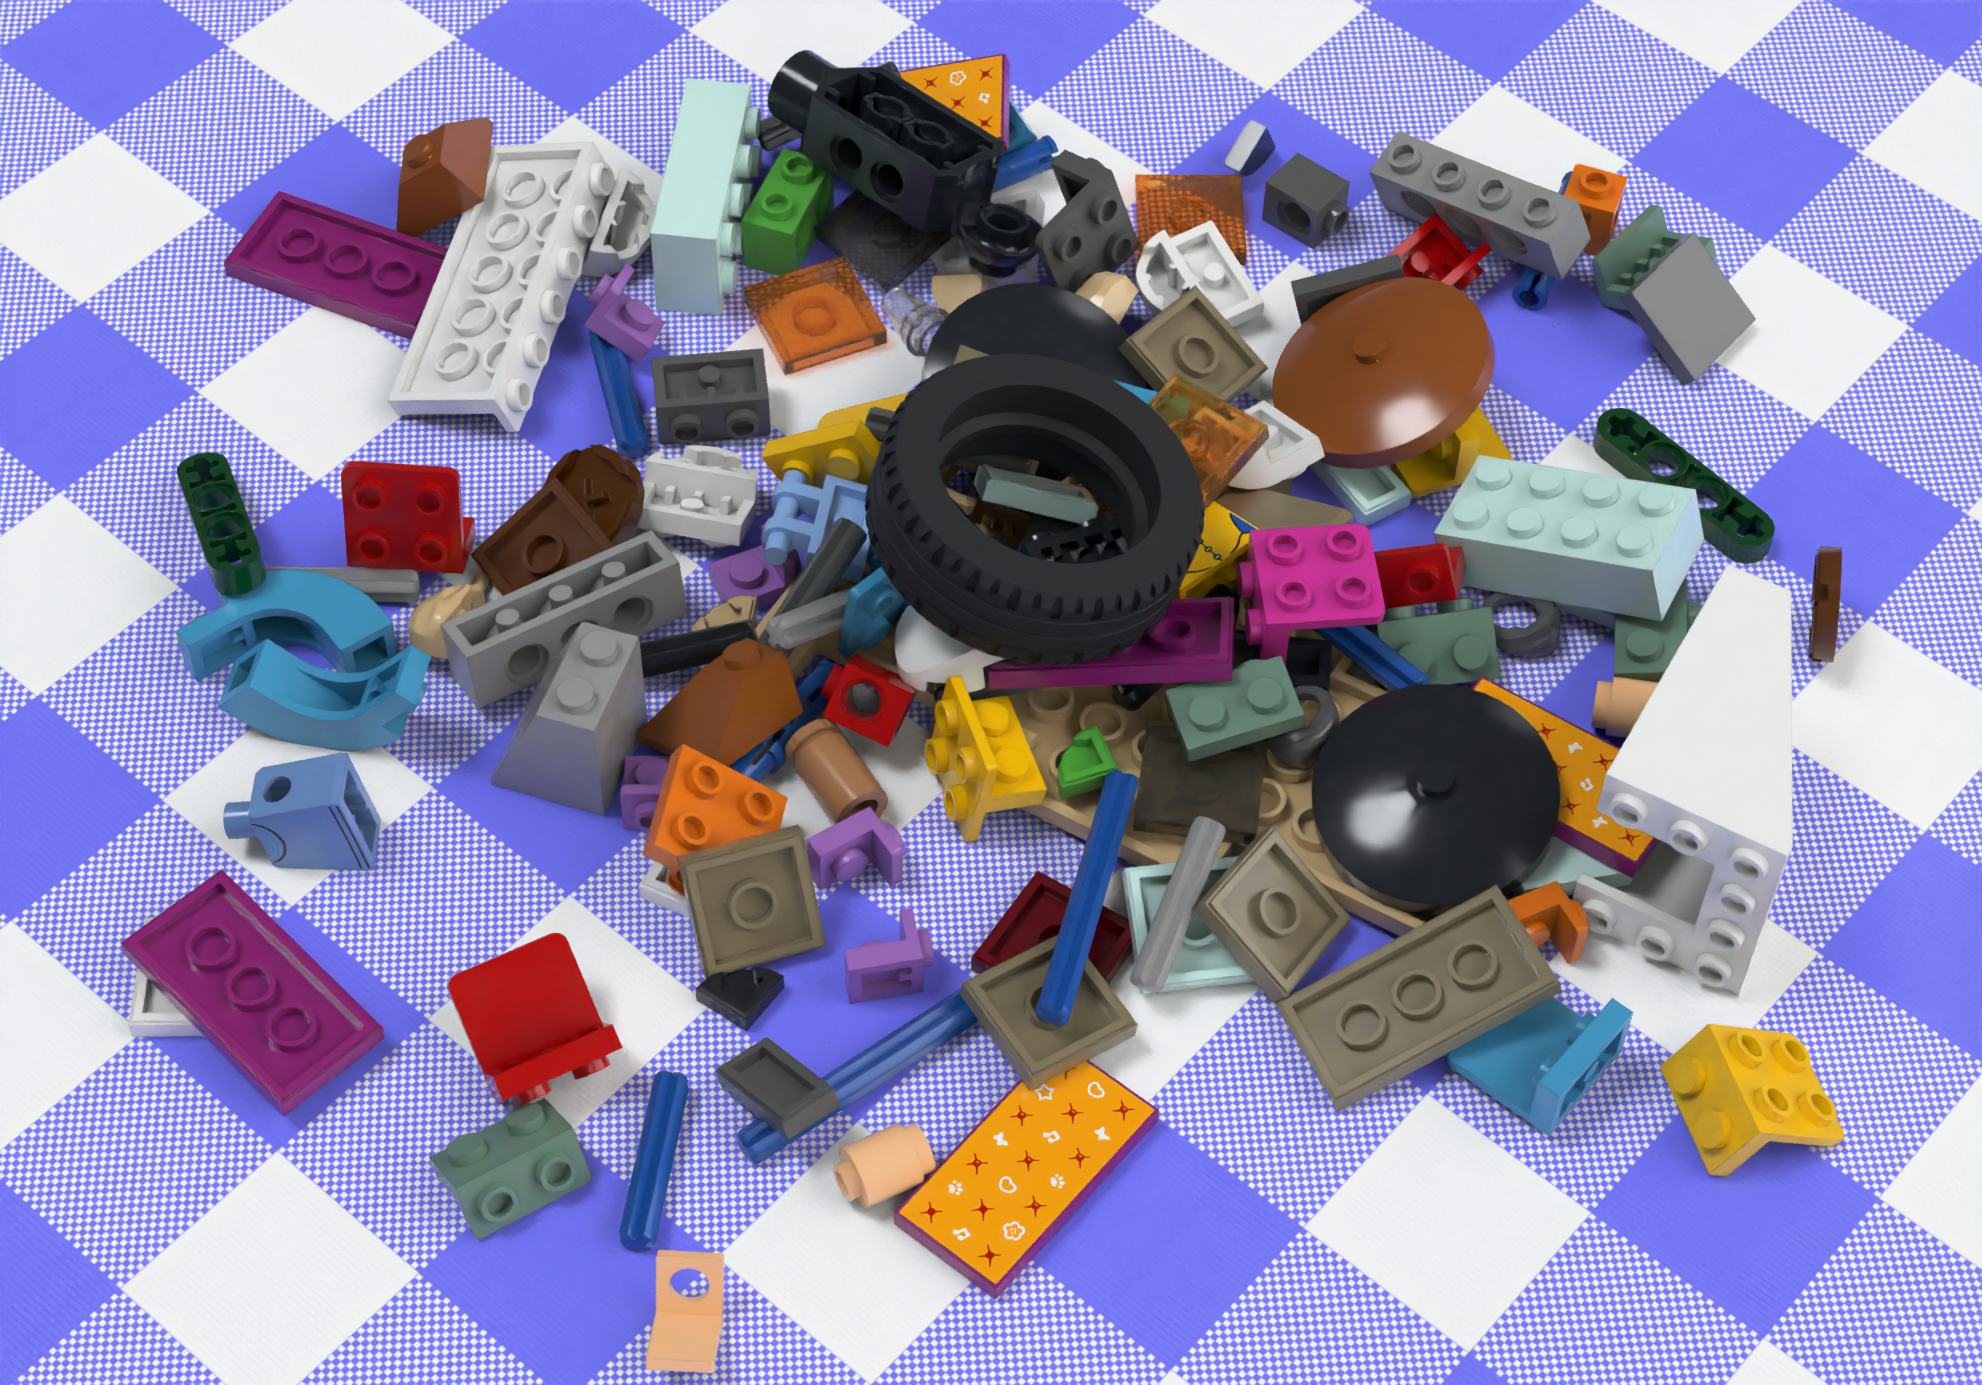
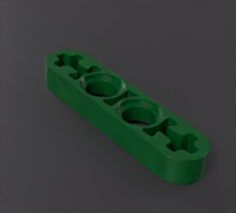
M1613 408L1602 413L1598 418L1593 447L1595 452L1604 461L1627 479L1696 489V494H1705L1714 498L1718 503L1717 507L1713 509L1699 508L1704 539L1735 562L1749 564L1764 559L1769 552L1775 530L1773 520L1766 512L1638 413L1625 408ZM1654 461L1666 462L1676 470V473L1669 476L1657 475L1647 467V464Z
M214 452L199 453L186 458L177 467V476L214 587L218 592L228 595L244 594L255 590L265 581L266 569L258 541L228 460L224 455ZM239 560H240V562H241L240 564H237V565H231V564H230V563L237 562V561H239Z

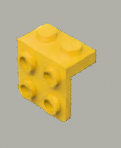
M908 393L828 412L820 419L815 430L767 441L761 458L780 482H782L785 472L798 470L805 475L806 485L820 489L823 487L826 474L868 485L883 442L877 441L866 427L867 414L870 408L873 407L896 412V409L905 400Z
M1708 1024L1660 1066L1709 1175L1728 1176L1769 1141L1833 1147L1844 1138V1132L1836 1117V1108L1831 1099L1824 1093L1810 1064V1055L1806 1047L1790 1033Z

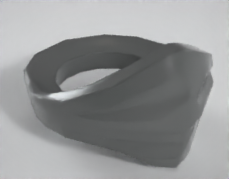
M1496 592L1484 600L1481 607H1492V613L1504 603L1520 600L1535 606L1539 615L1536 621L1526 628H1505L1494 624L1498 649L1509 654L1531 658L1548 656L1554 653L1559 643L1561 617L1555 602Z
M1298 686L1294 688L1299 701L1312 700L1320 704L1318 714L1311 719L1308 727L1264 739L1267 747L1279 761L1296 769L1306 770L1315 765L1324 744L1339 724V712L1332 696L1328 691L1318 686Z

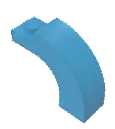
M303 570L267 571L263 584L255 590L244 594L228 595L217 591L220 603L219 608L208 614L196 617L188 625L176 630L185 667L197 682L235 662L237 658L265 639H269L277 645H295L315 651L324 657L336 672L343 673L369 671L398 654L392 621L368 595L338 578Z
M265 639L235 660L218 708L252 728L294 744L337 751H358L378 748L401 739L409 713L417 708L425 696L427 683L423 680L431 657L411 645L374 669L358 673H343L309 664L269 639Z

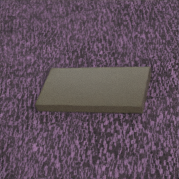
M1495 885L1276 1003V1006L1338 1113L1562 991L1559 980L1499 887Z

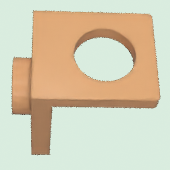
M673 1250L657 1251L656 1313L646 1353V1369L698 1373L714 1372L723 1326L724 1254ZM690 1268L698 1270L708 1279L709 1288L704 1294L697 1297L683 1296L672 1287L670 1281L672 1275L681 1269Z

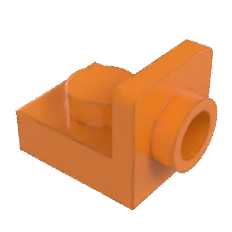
M1576 164L1563 196L1579 202L1591 237L1583 253L1596 256L1612 239L1618 223L1628 177Z
M1557 880L1508 900L1511 908L1537 948L1543 945L1548 938H1551L1568 964L1581 959L1589 932L1588 918L1580 903L1574 899L1570 900Z

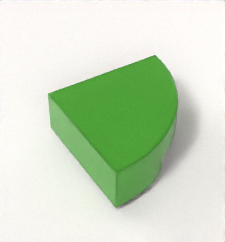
M1097 724L1076 734L1072 739V744L1066 749L1060 760L1057 787L1061 800L1103 788L1107 773L1112 770H1118Z

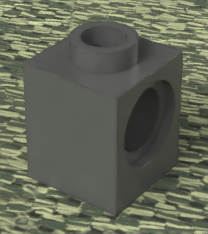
M1297 153L1266 182L1262 220L1314 250L1329 234L1336 235L1345 225L1350 213V208L1347 206L1350 182Z

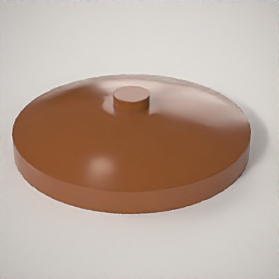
M1417 277L1377 281L1351 290L1332 300L1315 312L1294 333L1285 346L1275 368L1272 384L1273 404L1276 409L1319 437L1325 454L1324 458L1318 460L1319 462L1331 466L1354 469L1391 465L1431 449L1454 433L1471 416L1482 401L1493 376L1495 365L1494 341L1477 305L1457 288L1444 282Z

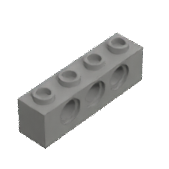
M1400 131L1396 133L1369 171L1385 209L1422 224L1437 213L1459 239L1476 246L1486 242L1492 249L1491 252L1560 280H1563L1591 239L1578 201Z
M650 530L440 625L452 676L477 709H481L538 683L582 621L634 636H641L687 615L688 612L679 561L655 533Z

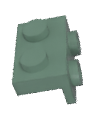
M1650 205L1593 258L1592 268L1602 306L1629 311L1620 297L1682 237L1689 235L1668 231L1662 206ZM1697 236L1714 260L1717 255L1713 238Z
M1687 578L1683 580L1662 621L1615 613L1614 677L1651 682L1660 681L1700 612V602H1689Z
M1472 597L1437 602L1438 613L1416 616L1415 605L1386 608L1382 622L1375 625H1365V628L1426 674L1429 679L1428 684L1448 685L1477 681L1481 676L1487 679L1501 677L1492 607L1473 608ZM1379 682L1380 689L1390 692L1389 689Z
M1281 655L1267 660L1253 659L1240 664L1233 670V680L1182 682L1177 687L1165 690L1168 718L1172 729H1177L1188 762L1305 727L1304 712Z
M545 1098L535 1103H526L515 1107L508 1112L504 1119L477 1133H467L455 1138L448 1144L446 1149L429 1157L437 1179L460 1205L469 1230L476 1239H483L584 1186L592 1178L573 1127Z

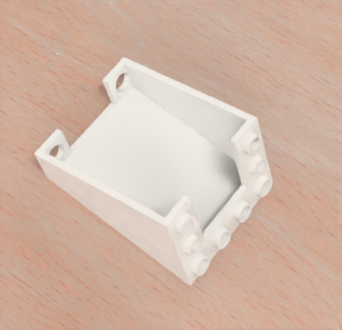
M1727 563L1608 769L1596 809L1597 812L1612 818L1623 827L1637 829L1661 841L1632 879L1630 885L1611 887L1582 873L1576 883L1572 899L1578 901L1584 909L1589 922V930L1599 934H1608L1638 948L1640 952L1651 959L1664 960L1696 975L1700 981L1709 986L1721 987L1736 995L1740 994L1745 984L1793 847L1791 591Z

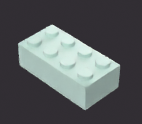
M687 78L650 231L656 309L721 316L725 295H734L738 265L737 262L733 261L734 254L743 255L741 220L754 199L755 190L754 184H750L751 177H760L763 160L762 146L754 145V140L758 139L760 132L761 109L760 107H752L751 84Z
M1483 455L1477 457L1434 531L1436 544L1444 543L1448 548L1462 546L1466 562L1462 586L1657 621L1663 620L1704 542L1696 489Z

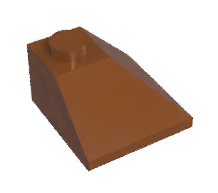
M485 117L445 123L425 135L415 136L405 145L399 181L396 231L417 237L484 201L493 122Z
M749 638L729 645L721 656L702 668L637 733L640 744L670 757L676 749L684 744L727 767L804 712L785 652Z

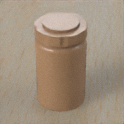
M827 718L814 720L798 729L791 739L788 740L785 746L786 758L796 768L798 775L833 825L869 806L878 818L882 815L888 804L887 794L835 722Z

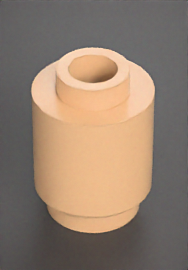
M1613 677V682L1598 680L1591 727L1606 729V736L1627 738L1659 682Z
M896 1123L839 1149L840 1163L833 1165L836 1182L847 1201L857 1199L863 1208L871 1207L922 1184L924 1175L935 1170V1160L930 1145L916 1123L905 1127Z

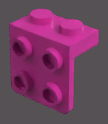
M1355 523L1250 530L1247 561L1237 564V587L1239 597L1249 598L1251 609H1246L1247 643L1248 645L1258 646L1261 660L1281 655L1284 664H1286L1290 630L1375 625L1382 622L1385 614V603L1370 531L1365 525Z

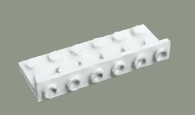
M594 141L491 146L484 201L464 211L387 400L397 415L494 414L506 432H518L520 430L525 414L532 405L533 393L542 369L548 362L550 348L557 329L565 317L566 306L574 284L581 275L582 263L591 239L595 236L598 229V221L608 195L613 190L614 175L612 169L604 160Z

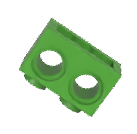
M785 148L782 149L741 220L744 266L791 280L795 279L834 209V179L832 174L824 171L819 164L802 153Z

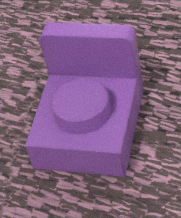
M625 263L615 279L605 273L588 297L587 301L593 304L595 308L584 326L640 363L654 343L665 321L656 316L646 304L634 300L622 292L635 270Z
M765 524L761 525V542ZM762 542L761 546L708 564L709 579L722 603L733 597L753 596L760 600L758 610L767 608L777 602L795 579V573L801 571V562L797 549L788 552L784 563L775 565L765 560V545Z
M625 756L624 785L620 789L624 829H640L649 832L670 756Z
M870 806L806 839L807 856L812 879L820 890L838 880L844 882L855 878L870 863H873L891 887L902 881L903 856L906 855L903 839L891 823L883 825Z
M912 908L899 910V941L886 942L874 940L856 948L844 949L845 985L850 1004L924 992V967L934 965L933 949L928 929L917 930Z

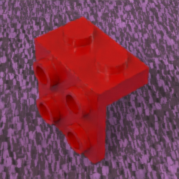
M349 461L344 465L341 471V489L347 566L464 573L476 538L475 518L462 516L461 479L456 469L443 466Z
M561 933L547 934L454 974L448 980V993L493 1098L504 1101L512 1097L515 1106L528 1103L552 1091L548 1083L549 1080L569 1071L572 1072L575 1080L594 1074L611 1065L608 1054L623 1048L613 1024L602 1023L569 942Z

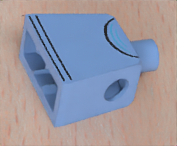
M337 753L262 767L255 773L251 800L228 802L225 805L223 823L227 837L229 839L258 838L272 865L279 868L374 870L381 818L348 753Z

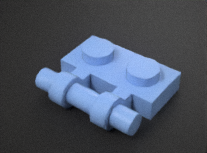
M798 470L785 472L782 482L774 488L771 499L774 515L765 523L762 534V542L765 545V560L775 565L782 564L786 561L788 552L797 549L806 552L803 564L805 569L837 519L843 517L859 525L867 534V540L841 577V579L859 583L870 545L865 520L867 513L865 510V498L868 485L826 474L823 487L820 489L806 485L805 475ZM806 514L815 517L812 524L798 520L797 517Z

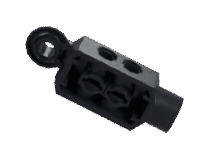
M802 50L790 57L779 69L768 94L769 112L804 135L801 153L819 164L824 171L838 176L861 191L866 198L878 202L900 216L908 225L916 227L921 231H947L958 238L970 254L969 262L971 266L984 275L995 278L1012 276L1016 272L1017 266L1026 264L1038 254V250L1035 247V238L1042 229L1041 224L1018 208L991 202L1005 145L1003 141L884 67L838 68L815 52Z

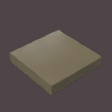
M1196 285L1126 339L1118 348L1154 391L1192 401L1186 427L1190 432V423L1199 414L1209 408L1218 412L1269 369Z
M798 824L676 856L700 965L706 979L720 972L726 974L826 947L804 836Z
M1273 826L1258 834L1193 908L1273 1002L1288 996L1352 920Z
M1058 935L963 982L961 985L960 996L1029 1090L1135 1036L1138 1025L1088 957L1068 1023L1063 1026H1055L1051 1022H1042L1038 1019L1035 1011Z

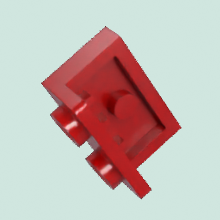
M1435 213L1386 257L1399 254L1404 277L1432 279L1451 286L1453 285L1462 291L1484 272L1478 262L1492 249L1484 242L1471 253L1441 217Z
M1444 543L1374 552L1385 609L1458 599L1466 571L1462 546L1448 548Z

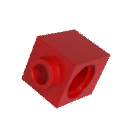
M855 654L846 663L845 668L835 664L821 692V697L829 700L823 717L889 747L896 739L918 690L906 684L899 674ZM864 683L874 687L881 699L879 710L866 712L859 709L852 698L854 685Z

